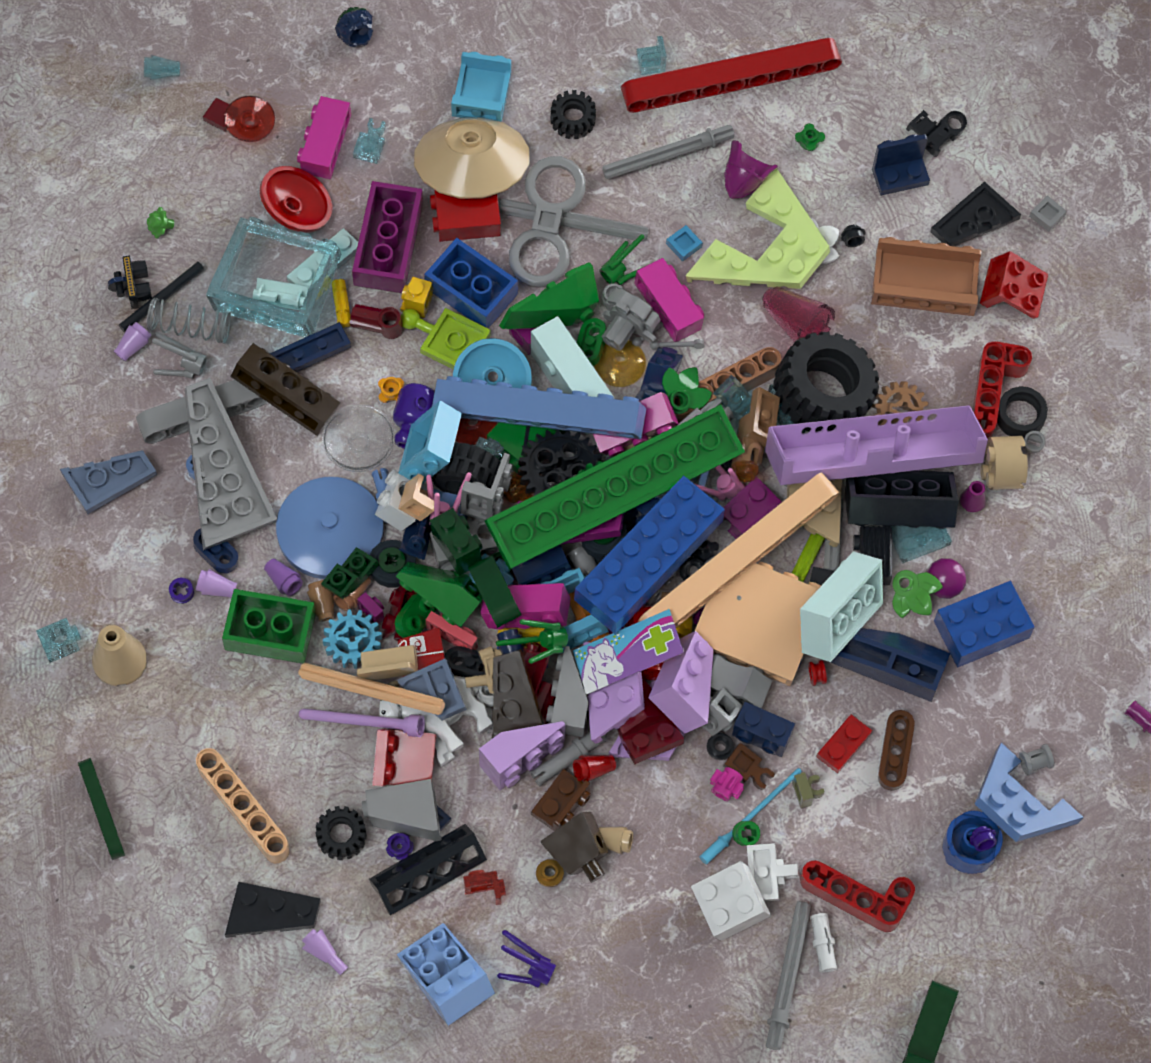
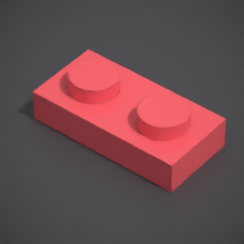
M431 611L426 618V629L431 630L440 627L441 638L454 646H462L471 650L478 648V638L471 629L464 626L460 628L457 625L448 623L442 617V613L438 615Z

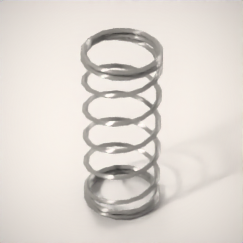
M158 298L151 300L147 314V329L149 331H153L159 322L161 331L166 333L173 324L174 332L179 336L187 326L190 338H194L201 328L202 337L207 341L215 329L217 342L222 344L226 342L231 323L230 311L225 310L223 312L217 335L219 310H216L212 330L208 338H205L203 331L205 307L202 308L201 320L197 331L192 336L189 324L191 304L188 307L183 329L180 333H177L176 312L178 303L175 302L172 320L167 330L164 331L162 326L164 300H161V304Z

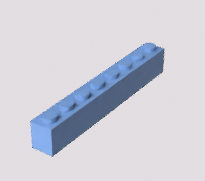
M447 376L446 380L437 379L432 404L433 407L437 402L442 401L461 412V418L632 439H641L646 414V407L639 402V399L625 396L623 400H617L608 394H598L597 397L588 396V393L582 391H572V394L562 393V390L556 388H547V391H539L537 387L531 385L513 388L511 384L505 382H497L495 386L487 385L486 381L472 379L471 383L462 382L461 378Z

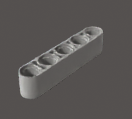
M236 380L215 386L229 418L261 407L266 403L265 400ZM185 397L145 410L136 417L144 442L148 444L157 443L189 432Z

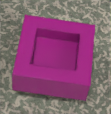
M366 592L357 598L359 610H362L365 616L370 614L372 616V623L378 622V624H381L384 619L383 604L375 596L371 598Z

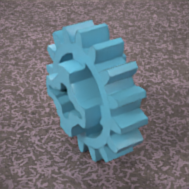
M349 609L347 616L343 617L339 612L337 613V621L332 619L328 621L331 629L324 628L326 638L323 639V645L327 647L325 649L327 656L333 655V663L336 664L342 660L343 668H346L349 663H353L354 669H357L358 662H361L360 651L364 647L367 648L362 652L381 650L379 640L382 639V633L378 632V622L371 624L372 616L370 614L363 618L362 610H359L356 615H352V611ZM351 636H355L354 642H350Z

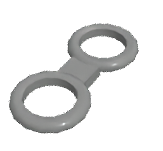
M549 156L539 160L530 168L525 179V192L529 202L536 207L532 229L523 232L514 240L509 250V265L513 274L522 283L532 287H546L552 281L556 283L565 274L569 266L570 252L566 242L558 235L562 214L573 210L581 202L585 193L586 180L582 170L572 160L562 156ZM562 168L573 176L575 190L569 199L561 203H549L537 194L535 182L544 170ZM535 239H544L551 242L559 253L557 267L551 273L543 276H534L527 273L519 262V254L522 248L528 242Z

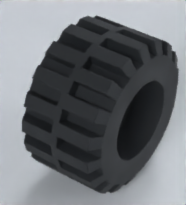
M455 442L450 462L431 478L434 482L433 484L442 492L458 495L466 474L470 472L472 476L469 482H480L491 489L501 462L482 448L471 444Z

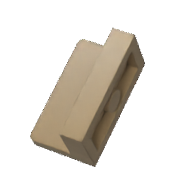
M409 645L361 652L362 668L357 669V675L369 680L407 676L418 671L416 647Z

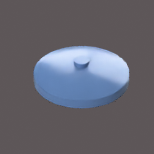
M322 477L310 480L293 490L279 510L276 533L280 549L287 561L297 570L314 578L325 579L337 563L342 566L356 547L370 555L372 549L382 542L384 533L383 520L375 515L379 505L368 490L354 481L340 477Z

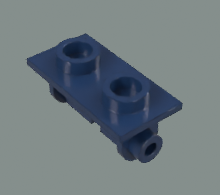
M430 515L422 521L416 519L415 522L404 529L400 551L425 560L430 533L432 532L429 524Z

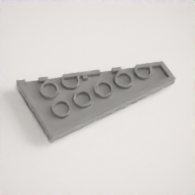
M211 378L186 386L184 390L203 551L275 523L277 520Z

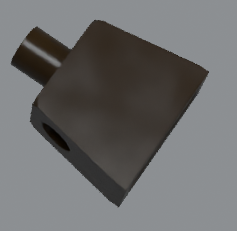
M581 812L540 841L569 875H576L584 871L591 883L605 875L597 861L608 854V849L592 812Z

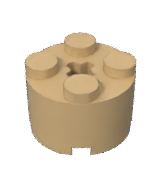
M1022 436L988 437L985 464L981 465L980 474L981 479L986 480V486L990 490L1024 488L1022 483H1026L1028 460L1027 454L1021 452V446H1026Z

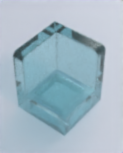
M657 36L656 46L638 48L636 50L641 75L665 72L667 55L662 36Z

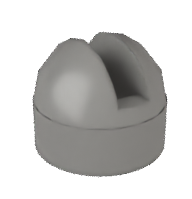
M1031 431L1024 438L1026 445L1024 447L1031 453L1040 452L1045 445V437L1039 431ZM1030 440L1032 442L1039 443L1040 447L1027 443V441Z

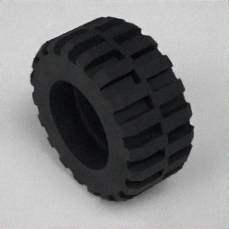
M820 332L819 335L810 333L805 338L800 337L794 342L793 346H790L776 370L773 388L776 391L775 395L780 397L779 403L782 404L780 409L785 415L788 414L791 417V422L799 424L865 417L876 400V395L879 391V384L877 383L879 375L877 370H873L876 365L872 358L868 359L866 356L868 354L863 347L859 348L856 346L857 342L851 338L846 340L843 338L844 335L838 333L830 335V332ZM822 371L830 374L842 385L846 396L833 397L820 392L810 382L807 372ZM832 424L828 426L827 430H834L836 428V425ZM819 426L815 429V431L819 432L823 429V427ZM806 427L803 430L810 432L811 428Z

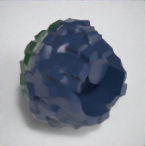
M350 7L344 10L339 15L335 25L338 38L350 47L367 45L368 41L372 38L373 16L365 8Z

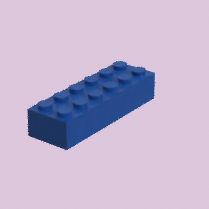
M683 476L575 588L574 600L616 635L723 522L725 509L688 478Z

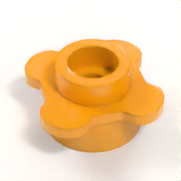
M395 377L380 379L378 382V386L381 389V393L378 396L379 400L383 403L391 400L397 401L399 391L404 386V381L401 378Z

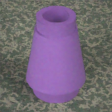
M275 558L266 563L264 570L281 594L292 596L300 590L303 581L300 579L299 573Z

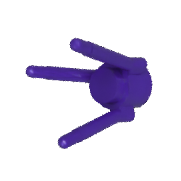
M503 930L502 934L534 957L533 960L505 945L501 946V950L531 966L528 974L532 978L498 973L497 977L499 979L530 984L539 988L541 983L547 986L556 965L550 962L551 959L542 956L507 930Z

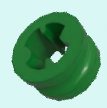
M740 821L733 827L732 836L734 841L741 846L754 845L759 841L760 829L752 821ZM744 827L751 830V836H747L748 840L741 835V832L745 831Z

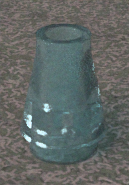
M154 55L144 57V77H150V80L180 76V61Z

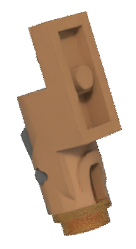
M761 387L753 390L750 413L743 416L738 423L737 437L745 453L732 459L731 468L741 482H751L758 475L759 465H761L764 447H766L768 427L776 426L780 397Z

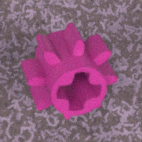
M725 767L723 772L716 769L710 778V784L713 785L711 792L727 802L731 797L738 799L744 790V784L740 783L743 779L742 775L729 767Z

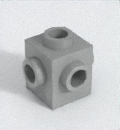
M724 688L720 689L713 696H710L708 724L702 727L712 736L721 730L724 732L728 731L736 722L734 718L741 710L742 705Z

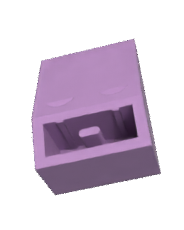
M561 721L499 733L479 748L480 767L499 790L506 786L507 788L514 786L520 780V775L527 770L530 772L536 769L542 763L541 759L549 753L554 755L563 748V743L565 742V723Z

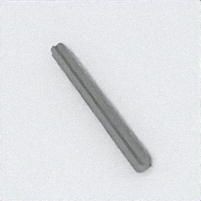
M504 198L500 199L498 205L499 213L534 220L536 207L533 204ZM574 212L563 213L560 222L561 226L636 240L643 234L644 239L642 242L647 240L649 231L648 227Z

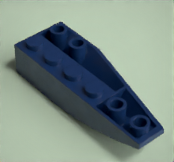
M861 628L830 663L932 702L951 653L900 633Z

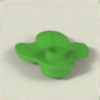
M909 570L898 572L892 582L895 591L892 600L893 609L901 618H904L910 610L920 615H931L932 602L929 594L943 588L941 582L927 572L915 574ZM904 579L909 580V586L906 588L901 586V582Z

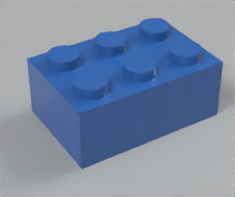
M458 238L449 245L424 274L425 280L432 282L433 294L468 319L486 328H489L518 295V280Z
M1011 580L938 609L934 619V623L957 668L1029 639L1035 628Z

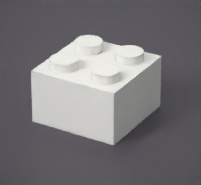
M741 861L691 886L713 936L721 941L771 916L749 867Z

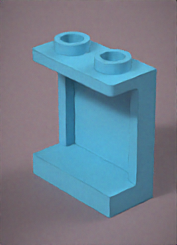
M462 52L456 92L451 102L452 116L460 118L484 117L502 122L512 73V60L499 55L488 56L478 52Z

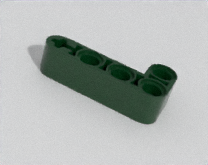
M933 980L931 981L902 1063H935L959 990Z

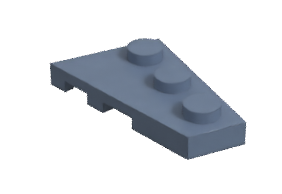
M143 450L111 457L108 461L99 463L89 462L77 468L70 469L67 467L60 469L61 474L87 514L157 475L155 468Z

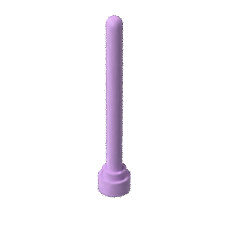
M305 708L299 711V717L305 720L403 730L404 733L411 737H421L425 729L423 715L411 714L409 717L406 716L404 719Z

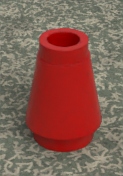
M581 755L573 762L574 775L578 781L587 780L589 782L616 769L613 755Z

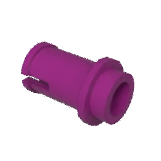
M1135 700L1124 714L1140 725L1144 733L1147 731L1151 734V713Z

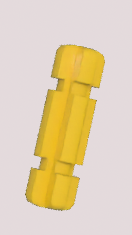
M335 279L331 284L337 323L340 322L343 328L350 327V308L346 283L344 279Z

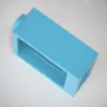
M439 401L411 424L398 473L409 480L417 474H421L424 476L423 484L426 482L428 474L432 477L450 462L462 413Z
M580 568L565 572L562 576L552 581H546L541 584L563 583L568 594L575 591V588L586 576ZM592 615L564 627L568 634L566 646H569L570 649L609 632L608 628Z

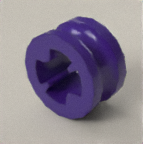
M180 577L170 583L169 594L173 601L184 604L193 598L194 588L188 579ZM178 586L181 588L188 587L186 588L187 594L184 596L181 593L178 595L174 593H177L176 588Z

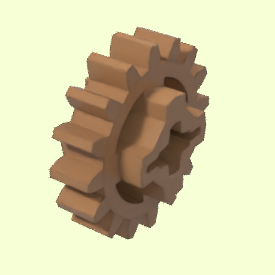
M901 381L900 384L890 382V388L882 386L883 394L876 395V399L879 401L871 407L877 409V413L871 416L884 415L885 413H901L892 409V407L898 406L908 412L922 411L923 407L928 405V402L921 401L924 392L916 393V385L908 387V382ZM893 395V399L887 403L888 399ZM922 415L918 416L916 421L922 420ZM911 416L905 417L903 422L907 423ZM894 418L891 423L895 424L899 419ZM881 419L878 425H884L887 420Z

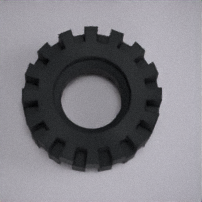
M568 90L564 91L563 97L561 94H558L551 106L550 121L553 124L554 131L558 130V135L560 136L566 133V139H570V135H574V139H579V134L582 137L587 136V131L590 133L593 130L596 121L595 102H591L592 98L589 95L585 98V92L583 91L580 92V95H577V90H572V94H569ZM568 109H577L583 113V116L579 120H568L563 114Z
M335 806L334 811L326 810V815H321L319 823H316L315 833L318 846L324 854H328L329 858L337 857L338 860H343V857H347V859H351L352 854L358 855L360 848H364L367 837L366 827L362 816H358L356 810L350 811L349 807L344 806V809H340L339 806ZM335 825H348L352 830L350 839L343 843L335 842L330 836L331 829Z

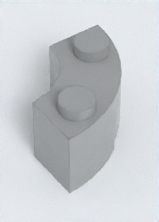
M713 654L710 696L724 688L742 706L744 702H748L762 708L772 680L763 675L764 672L757 667L740 666L727 661V658L720 654Z

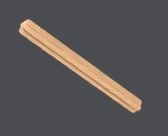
M308 663L301 664L298 672L301 678L436 715L442 714L445 708L443 700L437 697Z

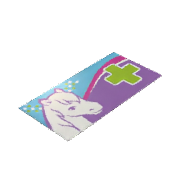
M670 609L619 630L616 635L612 633L573 650L586 695L684 653Z

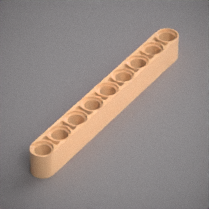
M822 472L817 474L646 611L638 622L670 609L675 627H678L828 506L840 492Z

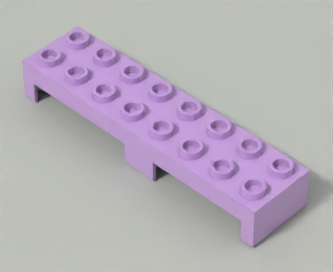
M970 405L771 426L768 427L765 452L780 485L806 483L821 472L828 480L983 463L988 439ZM937 414L935 419H927L929 415ZM907 416H911V417H912V419H911L910 422H908V423H904V422H903V419H904L905 417H907ZM918 416H924L922 420L916 421ZM894 418L899 419L897 423H891ZM881 419H886L887 422L884 425H878ZM832 424L836 425V428L834 430H827L828 426ZM819 426H822V427H823V429H822L821 431H819V432H816V431H815V429H816L817 427H819ZM804 428H811L810 432L806 434L802 433V430Z

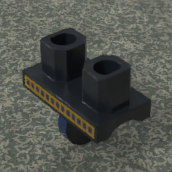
M130 255L123 256L125 277H122L120 271L114 272V278L108 281V289L116 292L117 297H124V291L127 290L131 309L139 308L138 302L152 298L149 282L135 284V279L149 277L146 260L131 261Z

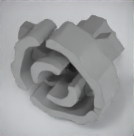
M616 288L615 291L613 290L604 303L607 310L602 315L611 323L601 336L603 341L616 350H622L634 333L640 335L649 343H653L656 337L652 332L660 322L659 315L655 311H652L650 314L652 307L639 297L622 289Z

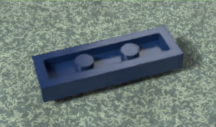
M340 322L269 354L289 365L295 372H298L351 348V342Z

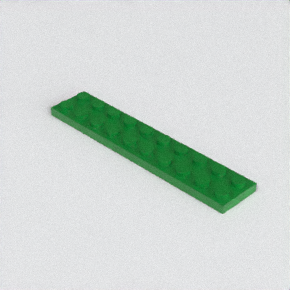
M720 404L486 519L484 522L510 570L669 491L683 476L691 480L745 453V450Z

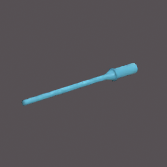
M797 768L742 821H750L793 781L794 775L802 772L801 769ZM732 830L723 836H718V839L699 856L704 864L707 865L725 847L729 846L728 844L733 837Z

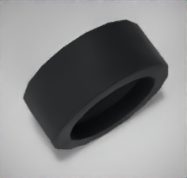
M1023 386L1011 388L1000 399L997 418L998 426L1008 436H1022L1025 438L1026 434L1031 431L1040 432L1047 418L1048 407L1046 400L1039 392L1032 388ZM1013 401H1025L1035 408L1037 418L1032 424H1017L1007 416V406Z

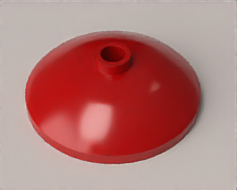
M279 166L267 172L261 181V201L270 216L282 226L297 232L309 233L320 230L329 221L332 214L331 198L323 184L310 173L292 166Z

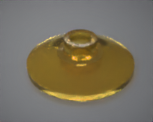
M628 340L622 350H616L605 343L601 360L594 366V369L604 383L614 387H626L636 383L642 377L646 367V359L641 348L633 345L632 341ZM623 357L625 358V360L620 362L617 361L615 358Z

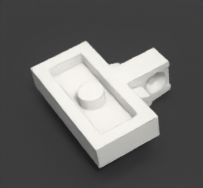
M775 843L747 845L748 867L764 902L779 901L778 885H785V879L799 878L798 864L784 865L783 859H776Z

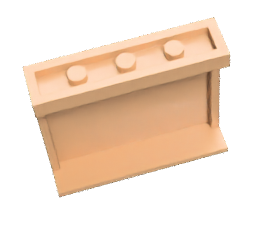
M758 562V564H754L706 603L695 631L713 648V654H720L726 657L727 661L740 666L757 667L764 672L763 675L791 686L804 654L802 653L800 608L821 585L814 582L806 584L799 581V578L792 573L784 572L781 574L774 571L771 565Z

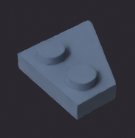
M446 659L397 680L399 685L406 690L442 699L445 703V708L442 714L436 715L441 721L467 710Z

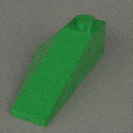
M588 262L565 273L566 279L556 284L552 281L547 284L546 288L538 296L533 293L510 307L499 325L500 328H537L557 316L564 326H572L580 322L584 323L586 320L591 319L595 314L594 309L599 302L593 265Z

